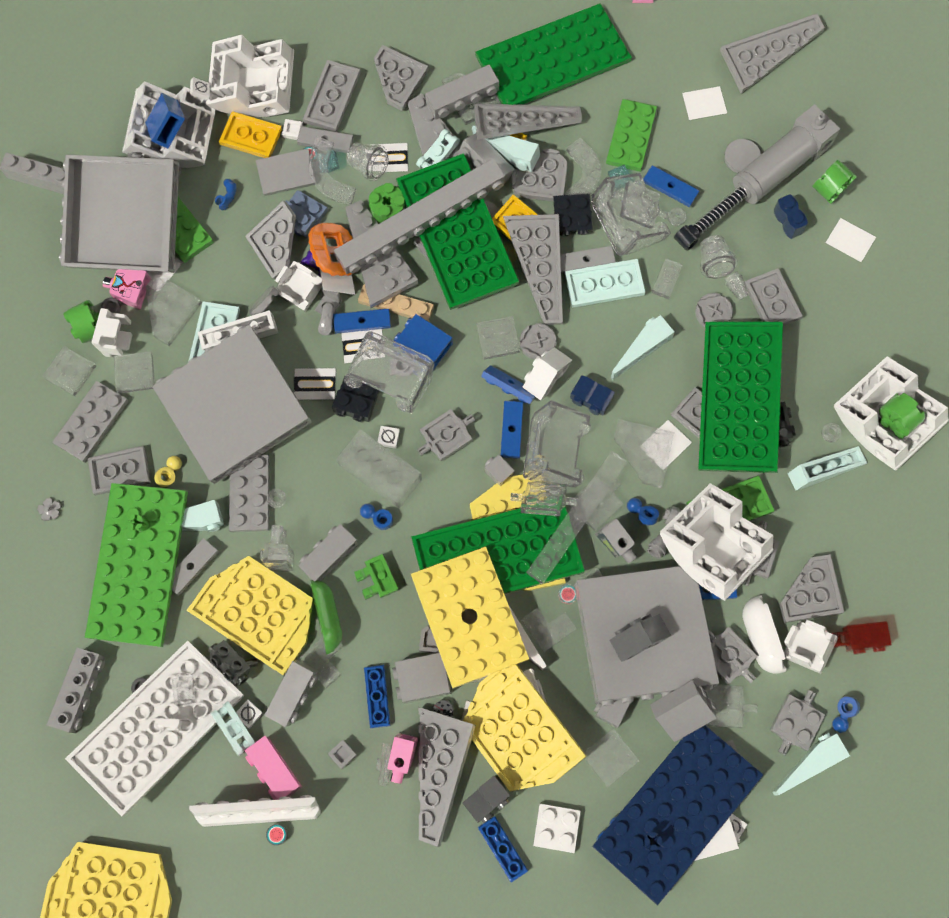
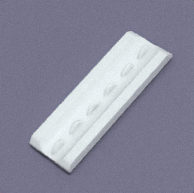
M303 795L295 799L280 797L279 800L260 798L258 801L251 802L242 799L238 800L237 803H229L228 801H218L217 804L199 802L196 805L189 806V810L203 827L316 819L321 814L316 798L310 795Z

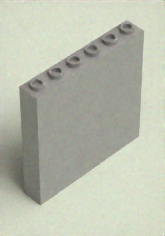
M66 155L63 162L65 178L62 182L64 197L62 198L63 215L61 217V225L63 227L60 236L62 251L59 255L61 266L83 269H125L174 273L179 162L173 159Z
M250 325L242 326L237 330V333L223 338L221 343L215 347L207 348L204 354L199 357H193L189 360L188 364L174 369L172 374L158 379L156 384L152 386L207 478L214 484L312 422Z
M681 566L576 581L575 591L596 704L601 703L602 706H609L618 700H621L622 703H630L634 701V698L639 697L642 700L654 699V695L659 694L664 697L692 680L697 687L701 685L704 691L714 690L713 687L719 684L699 584ZM649 614L653 617L660 614L672 636L621 662L610 642V639L616 636L615 632L623 627H626V629L630 628V623L640 617L643 618Z

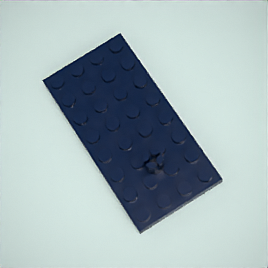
M704 725L680 740L592 847L658 906L762 778L763 774Z

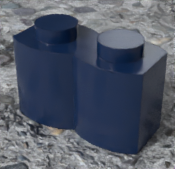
M791 194L778 199L774 208V214L777 220L783 224L785 234L790 239L802 235L808 221L805 214L799 210L797 200Z
M581 375L571 392L570 398L575 405L588 407L592 414L604 415L615 396V392Z

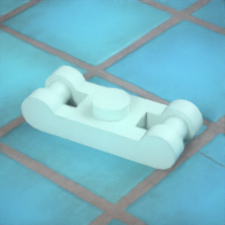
M443 129L438 139L424 156L418 159L416 165L422 169L446 160L457 147L460 139L452 136L451 132L447 129ZM446 140L449 142L447 146L443 145Z
M228 701L223 704L222 708L219 710L215 709L210 713L238 757L244 753L245 749L255 743ZM228 713L231 718L224 722L222 717ZM243 736L244 741L238 744L236 740Z

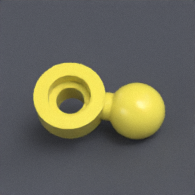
M178 456L169 457L166 462L167 467H162L155 473L154 480L160 487H168L175 481L174 471L179 470L182 466V461ZM161 476H165L166 481H163Z

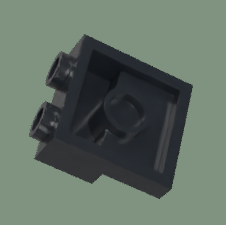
M590 194L553 196L554 214H559V236H570L571 232H578V235H588V231L593 230Z
M345 375L332 405L333 412L340 417H353V420L357 422H369L381 386Z

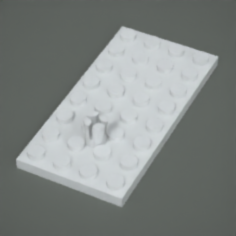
M187 641L65 759L121 817H124L217 724L210 713L215 709L219 710L222 708L223 704L227 701L234 707L244 695L231 682L227 681L224 675ZM158 718L180 719L182 728L180 731L161 730L158 727Z

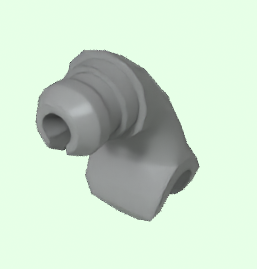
M331 302L323 305L318 326L319 333L325 336L330 334L333 327L332 321L335 309L334 304Z

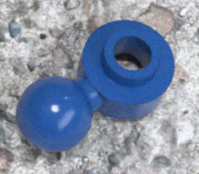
M632 498L627 502V509L631 513H639V520L643 524L654 525L657 523L659 511L652 506L643 507L642 502L637 498Z
M364 504L360 508L361 516L365 519L373 518V522L378 529L387 530L392 526L393 517L388 510L381 509L376 512L371 504ZM383 518L387 519L385 523H380Z
M843 697L838 702L837 708L841 715L833 720L832 726L839 733L848 730V718L855 717L860 711V704L853 697ZM849 703L853 706L851 711L847 709Z

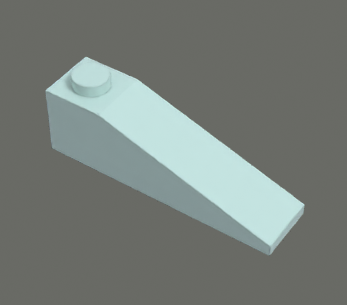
M474 125L472 126L473 134L476 133V126ZM508 135L486 139L508 163L519 170L532 172L540 157L539 144Z
M661 315L657 318L652 317L646 322V326L613 369L611 374L612 380L673 338V329Z
M859 446L801 464L787 474L797 491L863 466L867 462Z
M215 500L186 508L184 511L182 531L214 532L219 530L221 526H224L219 504Z
M828 732L818 738L820 742L813 745L774 789V796L786 792L849 757L850 755L838 734L830 735Z

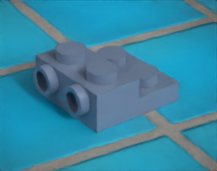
M299 190L296 191L289 202L285 201L296 215L294 233L298 236L303 235L306 238L309 237L308 234L311 228L317 225L328 211L326 206Z

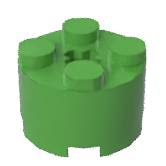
M837 160L812 187L832 204L838 198V195L843 193L857 176L841 161Z
M385 183L375 188L369 195L370 212L378 224L406 209L405 200L400 189L393 186L392 183Z
M86 300L63 313L66 321L72 326V335L75 339L79 338L82 343H87L93 339L99 317V312L96 313L91 308L94 305L90 300Z
M896 393L880 407L879 415L881 418L879 422L884 428H890L899 439H903L925 420L924 411L920 413L916 407L918 403L912 397L905 393L901 395Z

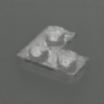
M536 608L521 619L543 652H546L577 629L566 613L548 623L538 608Z
M322 637L300 659L303 663L318 670L316 677H318V680L325 688H328L341 676V673L333 666L329 659L343 645L340 643L334 652L326 655Z

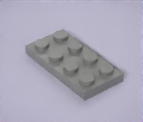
M327 60L303 117V122L337 132L361 74L360 69Z
M96 381L52 443L85 463L129 401Z
M260 455L230 474V532L269 531V455Z

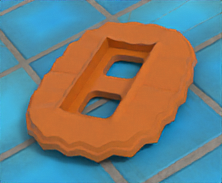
M321 223L312 227L308 236L310 251L316 266L320 267L322 272L329 273L331 276H350L352 273L346 274L341 264L333 262L330 254H335L334 250L353 239L349 231L342 225L334 223ZM326 239H335L337 246H328Z

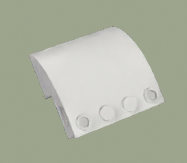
M243 35L213 42L209 73L210 97L206 105L224 113L231 114L233 111L250 117H268L288 113L290 109L294 49L283 39L253 46Z
M144 81L135 91L122 152L125 154H132V152L140 153L144 158L173 159L179 162V167L182 168L203 166L206 160L216 109L207 106L206 100L190 95V89L187 87H183L176 95ZM161 93L178 100L185 117L183 124L168 149L151 141L145 123Z
M889 357L883 359L834 404V408L841 421L857 441L895 471L949 422L948 407L919 390L918 375ZM896 393L898 395L905 393L912 397L918 403L916 407L920 413L923 411L925 413V420L903 439H899L890 428H884L879 422L881 418L879 415L880 407Z
M711 483L660 531L664 544L681 568L702 587L724 601L773 552V535L743 518L742 501Z

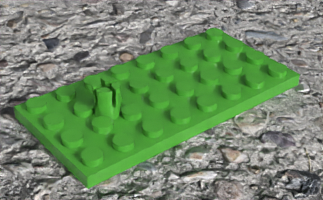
M111 483L85 638L163 647L182 533V522L186 509L187 491Z

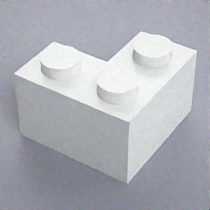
M555 347L550 351L546 350L541 357L538 356L532 364L534 368L525 376L524 380L526 382L523 388L539 400H542L549 394L556 380L565 374L572 359Z

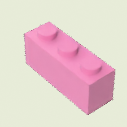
M268 736L262 737L245 750L247 753L246 760L252 767L255 765L259 771L257 773L258 778L263 784L267 783L270 788L268 792L273 800H279L280 797H289L302 788V785Z

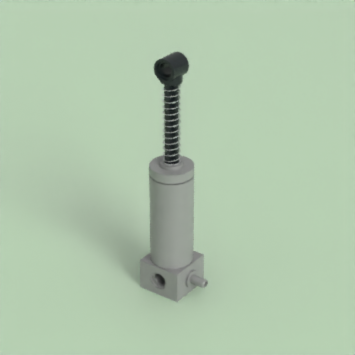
M815 104L796 119L792 130L733 178L735 190L731 192L729 197L727 196L717 206H714L710 212L703 215V218L696 221V224L683 226L675 234L674 239L686 251L692 249L699 241L700 234L704 230L707 231V228L710 225H714V222L721 219V216H725V213L732 210V207H735L737 203L742 202V199L750 204H756L807 160L811 159L814 162L832 147L840 128Z

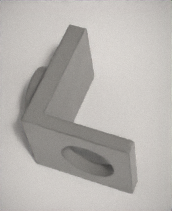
M323 290L324 296L315 311L322 314V306L325 303L331 302L334 304L335 313L342 303L340 292Z

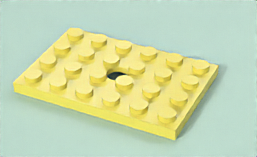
M486 547L411 574L452 688L529 660ZM466 609H473L477 613V620L472 624H467L462 620L461 615Z

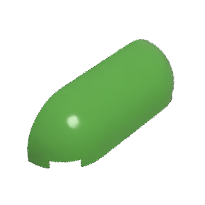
M310 580L327 655L334 652L342 641V629L331 588L320 580L315 582Z

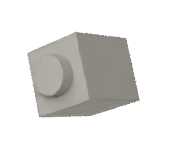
M500 455L495 458L491 457L485 463V473L495 483H498L499 486L503 485V482L508 477L514 476L515 471Z

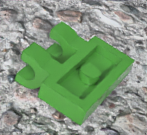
M383 554L365 561L366 568L354 572L357 582L371 576L374 585L362 589L365 600L377 593L380 598H383L398 591V587Z

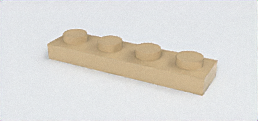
M364 284L358 298V303L370 306ZM397 294L373 308L389 309L390 313L407 318H413L417 314L429 322L434 305Z

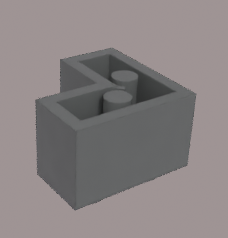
M649 614L632 621L630 628L626 629V627H623L616 631V636L610 639V642L619 659L623 662L661 643L672 635L660 614L653 617Z
M492 776L462 804L477 823L480 821L485 823L493 816L491 811L496 807L500 810L509 802L507 798L510 795L497 778Z

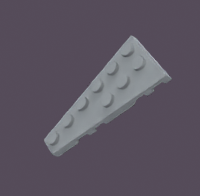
M814 14L721 46L720 52L740 93H743L821 34L825 27L818 14Z
M421 93L408 101L407 104L422 156H424L438 139L443 129L450 130L441 118L435 120L426 104V98ZM446 140L443 145L447 146L449 142ZM460 144L457 145L447 159L460 155L458 152L461 147ZM469 164L471 171L474 170V168Z
M474 104L477 140L581 123L582 120L581 109L578 106Z
M362 200L345 207L353 239L378 225ZM395 247L390 253L382 254L373 263H366L360 268L370 308L418 284V279Z
M559 214L503 216L543 324H563Z
M418 707V714H420L419 840L440 847L476 725Z

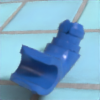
M231 179L224 180V186L227 191L226 195H218L215 198V203L219 205V209L222 211L228 208L236 194L237 187Z

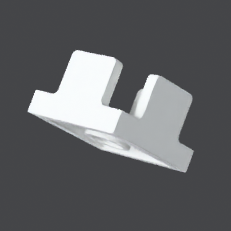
M293 261L290 267L285 265L275 279L278 283L276 288L278 295L305 312L322 287L321 277Z
M101 308L91 343L105 357H112L113 355L122 356V350H129L133 335L131 332L120 331L121 324L131 325V320L124 314L112 313L108 309Z
M806 620L805 623L799 621L797 626L792 625L785 639V659L821 674L838 637L827 632L826 628L809 620Z

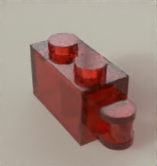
M887 621L847 625L842 628L843 632L832 633L838 637L834 648L846 647V652L853 651L854 655L864 654L866 650L873 649L874 653L886 651L885 648L892 645ZM841 636H844L845 643L841 642Z

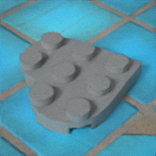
M542 150L532 172L522 171L518 168L514 170L511 176L514 194L527 199L553 201V196L564 195L567 160L557 150Z

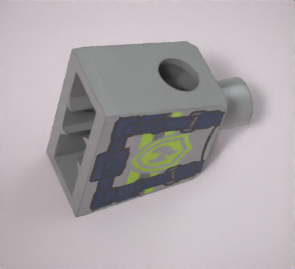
M617 519L608 522L595 533L597 538L615 558L622 556L627 563H630L637 557L631 549L635 542Z

